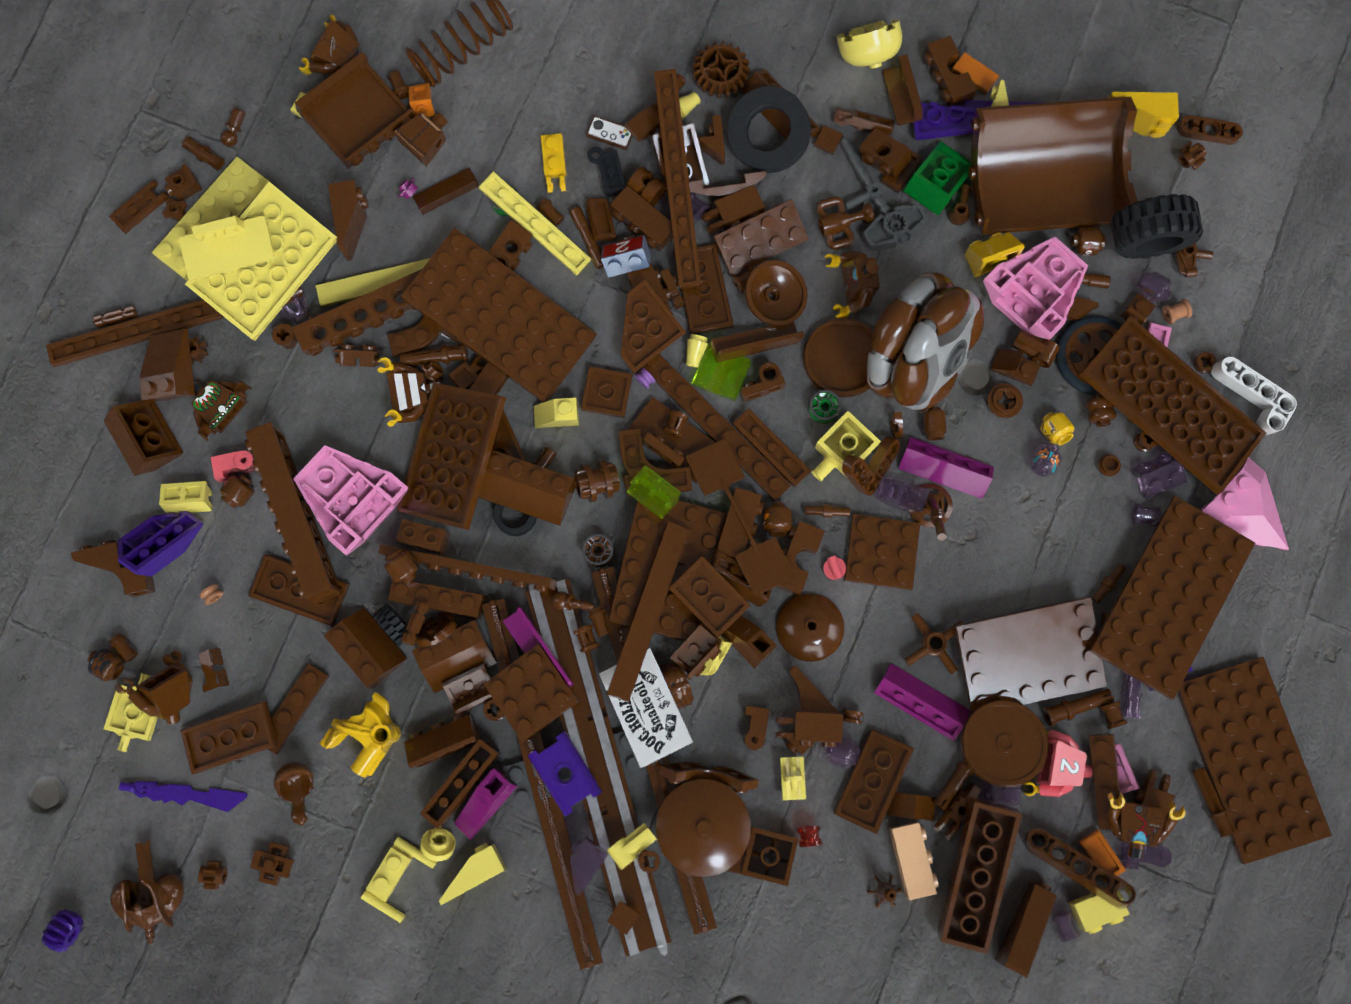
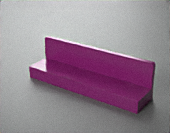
M909 437L904 456L899 465V469L980 499L984 497L993 479L994 466L913 437Z
M519 606L517 608L518 611L506 618L503 623L522 651L527 653L537 644H541L570 687L575 685L528 615Z
M892 663L874 691L876 695L953 741L963 730L970 710Z

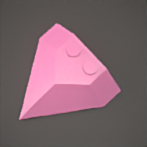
M1248 457L1221 494L1216 495L1210 503L1205 504L1200 510L1256 542L1255 545L1289 550L1266 472Z

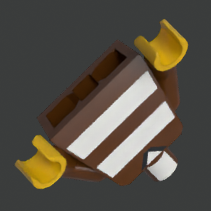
M386 357L379 359L377 362L383 363L385 368L379 367L377 371L384 373L389 370L390 372L387 373L393 410H389L385 417L390 416L393 420H390L387 425L392 427L397 421L399 423L417 421L425 414L433 382L428 383L424 373H421L416 368L401 363H391Z

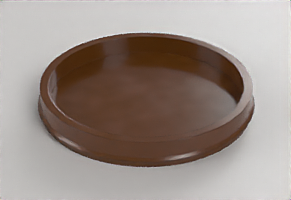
M849 318L833 319L819 326L807 340L803 353L804 368L811 382L818 389L833 391L838 397L842 398L854 397L868 391L870 388L867 383V360L869 352L872 351L870 344L873 330L866 324Z
M996 700L980 706L970 715L962 732L961 746L966 763L979 778L992 785L1000 787L1023 785L1036 777L1046 762L1048 755L1046 730L1040 719L1029 708L1017 702Z

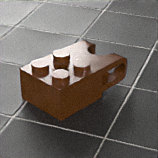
M751 827L749 843L744 854L735 865L726 871L788 887L798 838ZM769 850L774 851V855L777 856V860H772L771 864L766 863L767 859H763L764 853L768 854Z

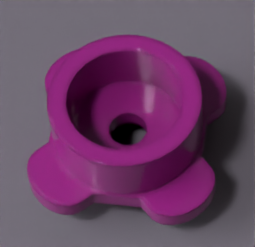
M414 178L410 181L406 179L399 185V198L403 196L405 199H408L415 193L418 186L413 183L415 181Z

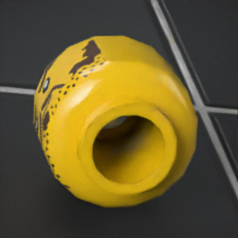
M1050 412L1043 417L1042 420L1044 422L1041 424L1040 430L1050 444H1058L1060 446L1073 438L1074 425L1064 413Z

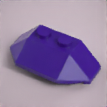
M187 511L151 516L118 539V562L137 575L153 576L186 552L202 528L203 522Z

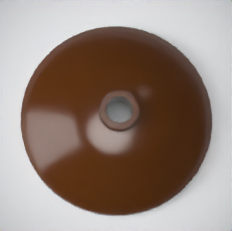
M771 260L761 263L752 270L745 284V298L749 309L755 317L768 325L784 326L790 324L800 317L806 307L808 299L806 283L798 270L786 262ZM769 293L772 294L773 300L769 299Z
M802 594L789 600L781 609L776 623L777 637L783 649L792 657L806 662L820 661L832 655L840 646L844 636V620L838 607L828 598L818 594ZM809 622L815 623V630L808 629L807 625Z

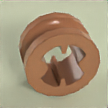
M213 584L204 589L199 597L205 599L204 603L208 606L218 601L223 596V592L221 590L218 591L217 584Z

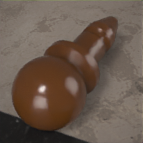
M563 591L557 592L552 600L553 605L559 610L567 609L571 611L573 608L587 610L594 607L588 601L576 599L575 595H569Z

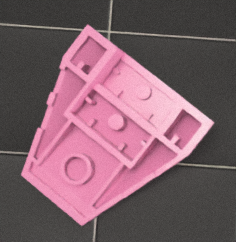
M1053 237L1005 263L998 264L983 282L992 304L1013 323L1034 336L1050 340L1065 324L1068 312L1073 305L1074 297L1081 285L1088 265L1058 238Z
M325 445L294 478L295 483L309 504L328 540L346 556L373 534L394 511L409 489L391 472L372 466L369 463L355 459L350 455Z

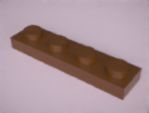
M747 409L733 423V426L794 488L811 473V470L750 409Z
M312 664L307 665L271 719L278 746L268 750L274 754L279 753L329 678L327 674Z
M1114 734L1090 735L1089 738L1099 830L1111 829L1107 822V812L1110 804L1108 793L1112 792L1115 800L1119 798L1121 792Z

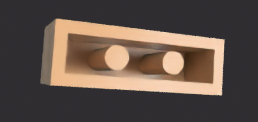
M918 822L890 827V836L906 899L913 900L937 894L936 888L939 887L936 874L931 872L930 864L933 863L930 850H926L924 840H927L924 826H920Z

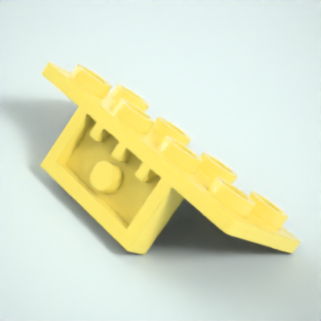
M236 216L193 226V234L179 237L187 276L191 281L275 259L266 217L264 216L243 221Z

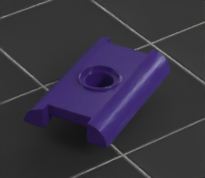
M563 732L556 737L557 743L540 754L537 750L533 751L528 755V758L563 815L567 816L574 811L571 806L590 794L595 798L603 791L567 733ZM563 767L571 770V778L568 781H563L559 777V771Z

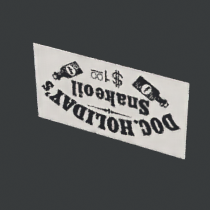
M649 648L647 649L630 701L625 702L609 696L640 768L693 743L654 655ZM616 665L599 674L606 691L608 690Z

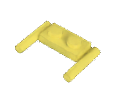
M400 837L395 840L361 897L362 900L399 923L403 921L406 915L386 902L412 858H416L434 869L438 862L428 859L420 849Z

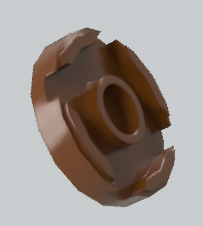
M450 613L438 614L439 618L433 619V617H429L424 620L419 634L416 633L415 637L417 639L415 644L419 647H428L449 637L457 627L454 616Z

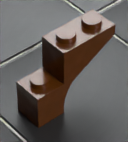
M115 540L103 541L101 546L93 547V545L79 547V551L71 552L72 559L76 562L116 574L123 585L125 595L136 597L155 592L153 576L137 575L118 562V543Z

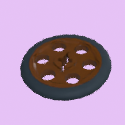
M1088 316L1072 322L1063 330L1057 342L1060 350L1056 355V362L1063 378L1073 388L1089 395L1100 394L1079 375L1088 366V361L1093 355L1098 353L1107 343L1101 340L1100 332L1106 331L1112 337L1122 324L1103 316ZM1080 333H1084L1089 337L1087 344H1083L1078 340ZM1071 353H1078L1081 361L1079 363L1072 362L1070 360Z

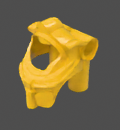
M377 692L373 694V700L366 703L361 715L351 716L349 719L334 718L331 724L333 728L328 729L319 743L324 749L334 748L348 735L361 742L364 747L350 769L364 778L367 775H373L389 748H391V745L401 737L400 727L393 723L389 716L390 708L387 699ZM385 729H386L387 732H388V737H387V739H386L385 736H384V731H385Z

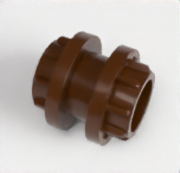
M604 459L597 461L596 468L591 469L589 464L585 463L581 464L580 469L574 472V480L577 485L576 491L579 498L583 500L588 499L590 503L597 501L598 494L603 493V496L608 499L612 498L613 493L618 492L620 489L616 466L613 463H606Z

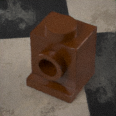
M186 164L182 165V169L164 178L167 182L164 185L166 191L171 197L175 196L179 201L185 200L203 190L194 173Z

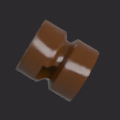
M642 166L631 176L627 186L650 205L654 206L665 194L667 185L659 178H653V173Z

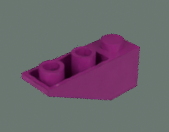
M493 768L478 785L454 824L471 840L518 786L502 771Z

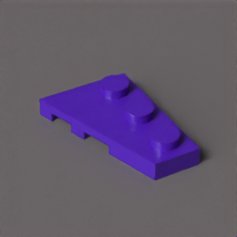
M930 102V104L921 103L923 120L913 122L915 141L973 134L971 119L975 117L976 109L955 105L951 107L940 106L935 102Z

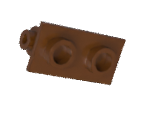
M342 343L340 347L333 349V352H339V355L336 354L335 363H339L340 366H356V358H360L361 367L375 368L376 365L380 366V363L377 361L381 358L377 357V354L382 349H376L375 345L365 344L362 345V348L354 347V344Z

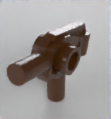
M1195 242L1190 247L1175 251L1179 273L1183 274L1185 278L1196 277L1198 275L1196 258L1211 260L1213 258V251L1197 249Z

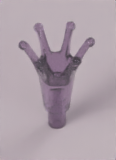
M302 295V301L298 300V297H294L298 308L297 313L284 305L282 309H285L290 315L281 310L278 314L287 317L296 325L310 320L311 317L306 306V295ZM317 333L316 339H321V337Z

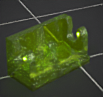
M646 465L631 481L632 485L627 489L628 494L661 519L677 504L681 494L678 489Z

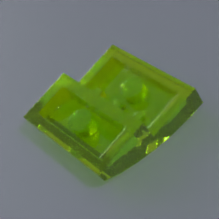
M708 344L692 384L720 397L736 401L752 362L748 358L739 357L716 363L712 347Z

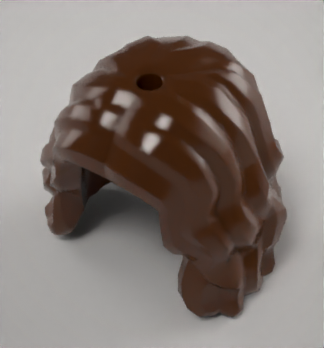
M674 661L667 662L665 665H659V669L677 708H686L692 705L694 697L684 670Z

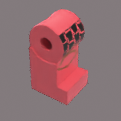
M238 451L211 457L214 479L224 482L228 479L229 474L254 472L255 469L252 460H255L254 455L248 451Z

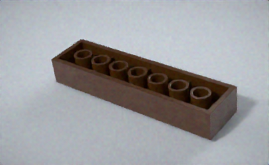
M272 422L246 431L247 440H245L248 451L254 455L255 460H252L256 472H260L262 480L259 482L263 492L268 494L269 501H267L270 512L275 514L277 521L274 522L277 532L283 536V550L291 558L292 563H289L292 574L298 578L299 584H297V589L300 596L315 604H320L342 595L313 512L294 481L298 471L284 433Z

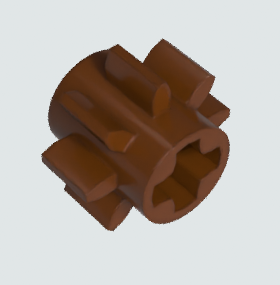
M1190 141L1179 150L1181 154L1178 156V160L1184 168L1192 167L1195 170L1206 161L1204 157L1207 155V152L1200 143L1193 145Z
M197 336L194 337V340L189 339L191 364L193 365L194 361L203 363L204 357L209 356L205 351L208 345L205 342H201V339Z
M207 861V865L200 867L198 882L204 883L203 889L215 890L219 889V885L225 884L227 867L221 866L222 861Z

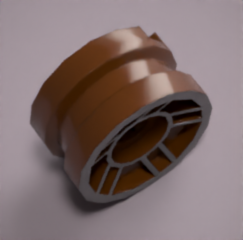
M594 534L584 541L582 553L587 563L593 567H603L613 559L614 547L611 540L605 535ZM596 546L603 550L599 555L594 553Z

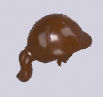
M288 762L277 770L273 780L274 789L279 797L292 803L291 819L293 823L302 826L308 820L303 800L310 794V790L314 789V776L306 764Z

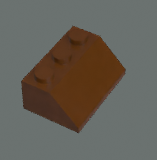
M141 400L113 406L104 419V423L134 476L153 472L183 454L182 449L154 401Z
M365 608L341 620L324 635L363 684L370 689H374L408 659Z
M475 620L455 629L449 637L435 645L418 647L412 650L422 674L434 693L444 690L443 682L483 663L486 668L497 664L482 629Z
M461 713L452 717L453 722L444 725V722H440L431 726V731L423 734L422 731L409 735L410 740L404 742L409 768H420L476 744L481 737L473 716H466L465 713Z

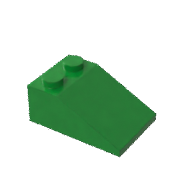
M940 141L915 172L904 192L939 216L969 176L968 171L969 167H971V161Z

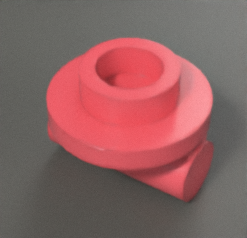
M835 555L827 558L823 571L829 579L838 580L844 577L846 565L843 560Z

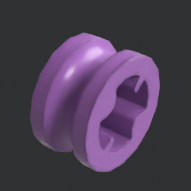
M643 367L640 369L639 374H634L636 380L646 389L650 388V383H655L653 376Z

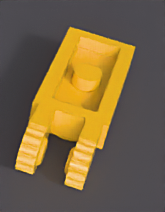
M562 133L541 135L544 175L548 193L553 192L554 189L552 178H560L561 191H566L565 177L567 176Z

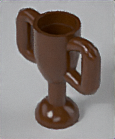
M834 196L823 199L817 204V212L820 216L818 217V224L821 234L824 238L826 237L828 247L833 250L845 248L853 244L854 235L849 227L851 223L863 219L867 223L874 221V213L869 202L862 206L861 211L849 215L845 213L844 202L840 197ZM838 205V212L827 214L823 210L824 208ZM842 231L847 235V238L833 242V235L839 234Z

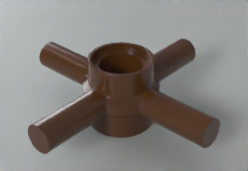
M919 613L911 617L924 637L922 647L904 658L906 664L911 666L929 654L931 656H938L950 674L955 673L958 668L945 651L947 640L956 635L954 625L940 633L938 631H931ZM932 637L940 642L938 650L930 647L929 641Z

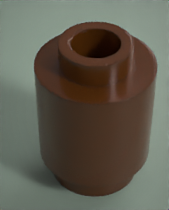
M940 407L927 409L923 413L924 434L927 435V440L937 441L945 439V434L947 433L946 412L941 410Z

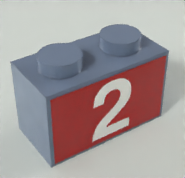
M644 235L603 246L601 261L608 277L650 267L651 252Z

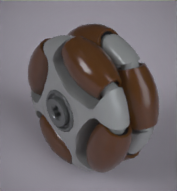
M926 272L907 285L900 292V299L895 298L885 308L874 327L870 344L872 351L869 352L867 360V383L870 390L879 397L886 399L895 398L896 402L912 410L924 411L943 401L953 389L958 374L963 371L971 356V349L982 334L984 309L981 300L972 291L954 286L951 279L938 272Z

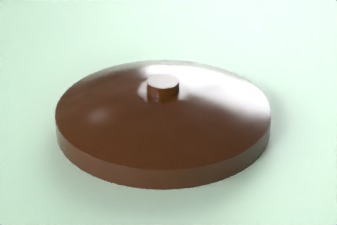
M697 779L683 783L668 794L658 811L656 835L661 851L673 866L690 875L713 876L728 870L742 857L750 839L751 823L744 802L734 790L718 781Z

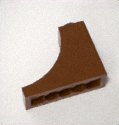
M796 665L787 672L798 692L799 712L840 714ZM785 738L788 741L785 745L794 755L797 752L803 755L811 747L798 745L799 741Z

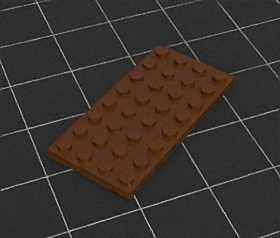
M456 228L452 230L401 295L404 301L485 361L503 372L542 403L549 401L597 336L594 331Z
M1131 316L1125 320L1079 375L1216 495L1221 494L1266 435L1262 428Z
M1177 496L1172 497L1089 651L1168 699H1174L1256 542Z
M1264 657L1183 681L1177 693L1208 776L1223 809L1228 811L1226 814L1235 831L1234 834H1231V838L1241 864H1247L1332 836Z

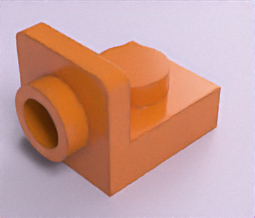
M430 83L409 86V103L414 110V117L420 113H424L427 117L435 116Z

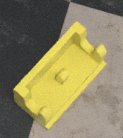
M206 481L161 484L159 505L167 514L179 513L180 511H187L189 513L212 511L213 505L209 501L212 491Z

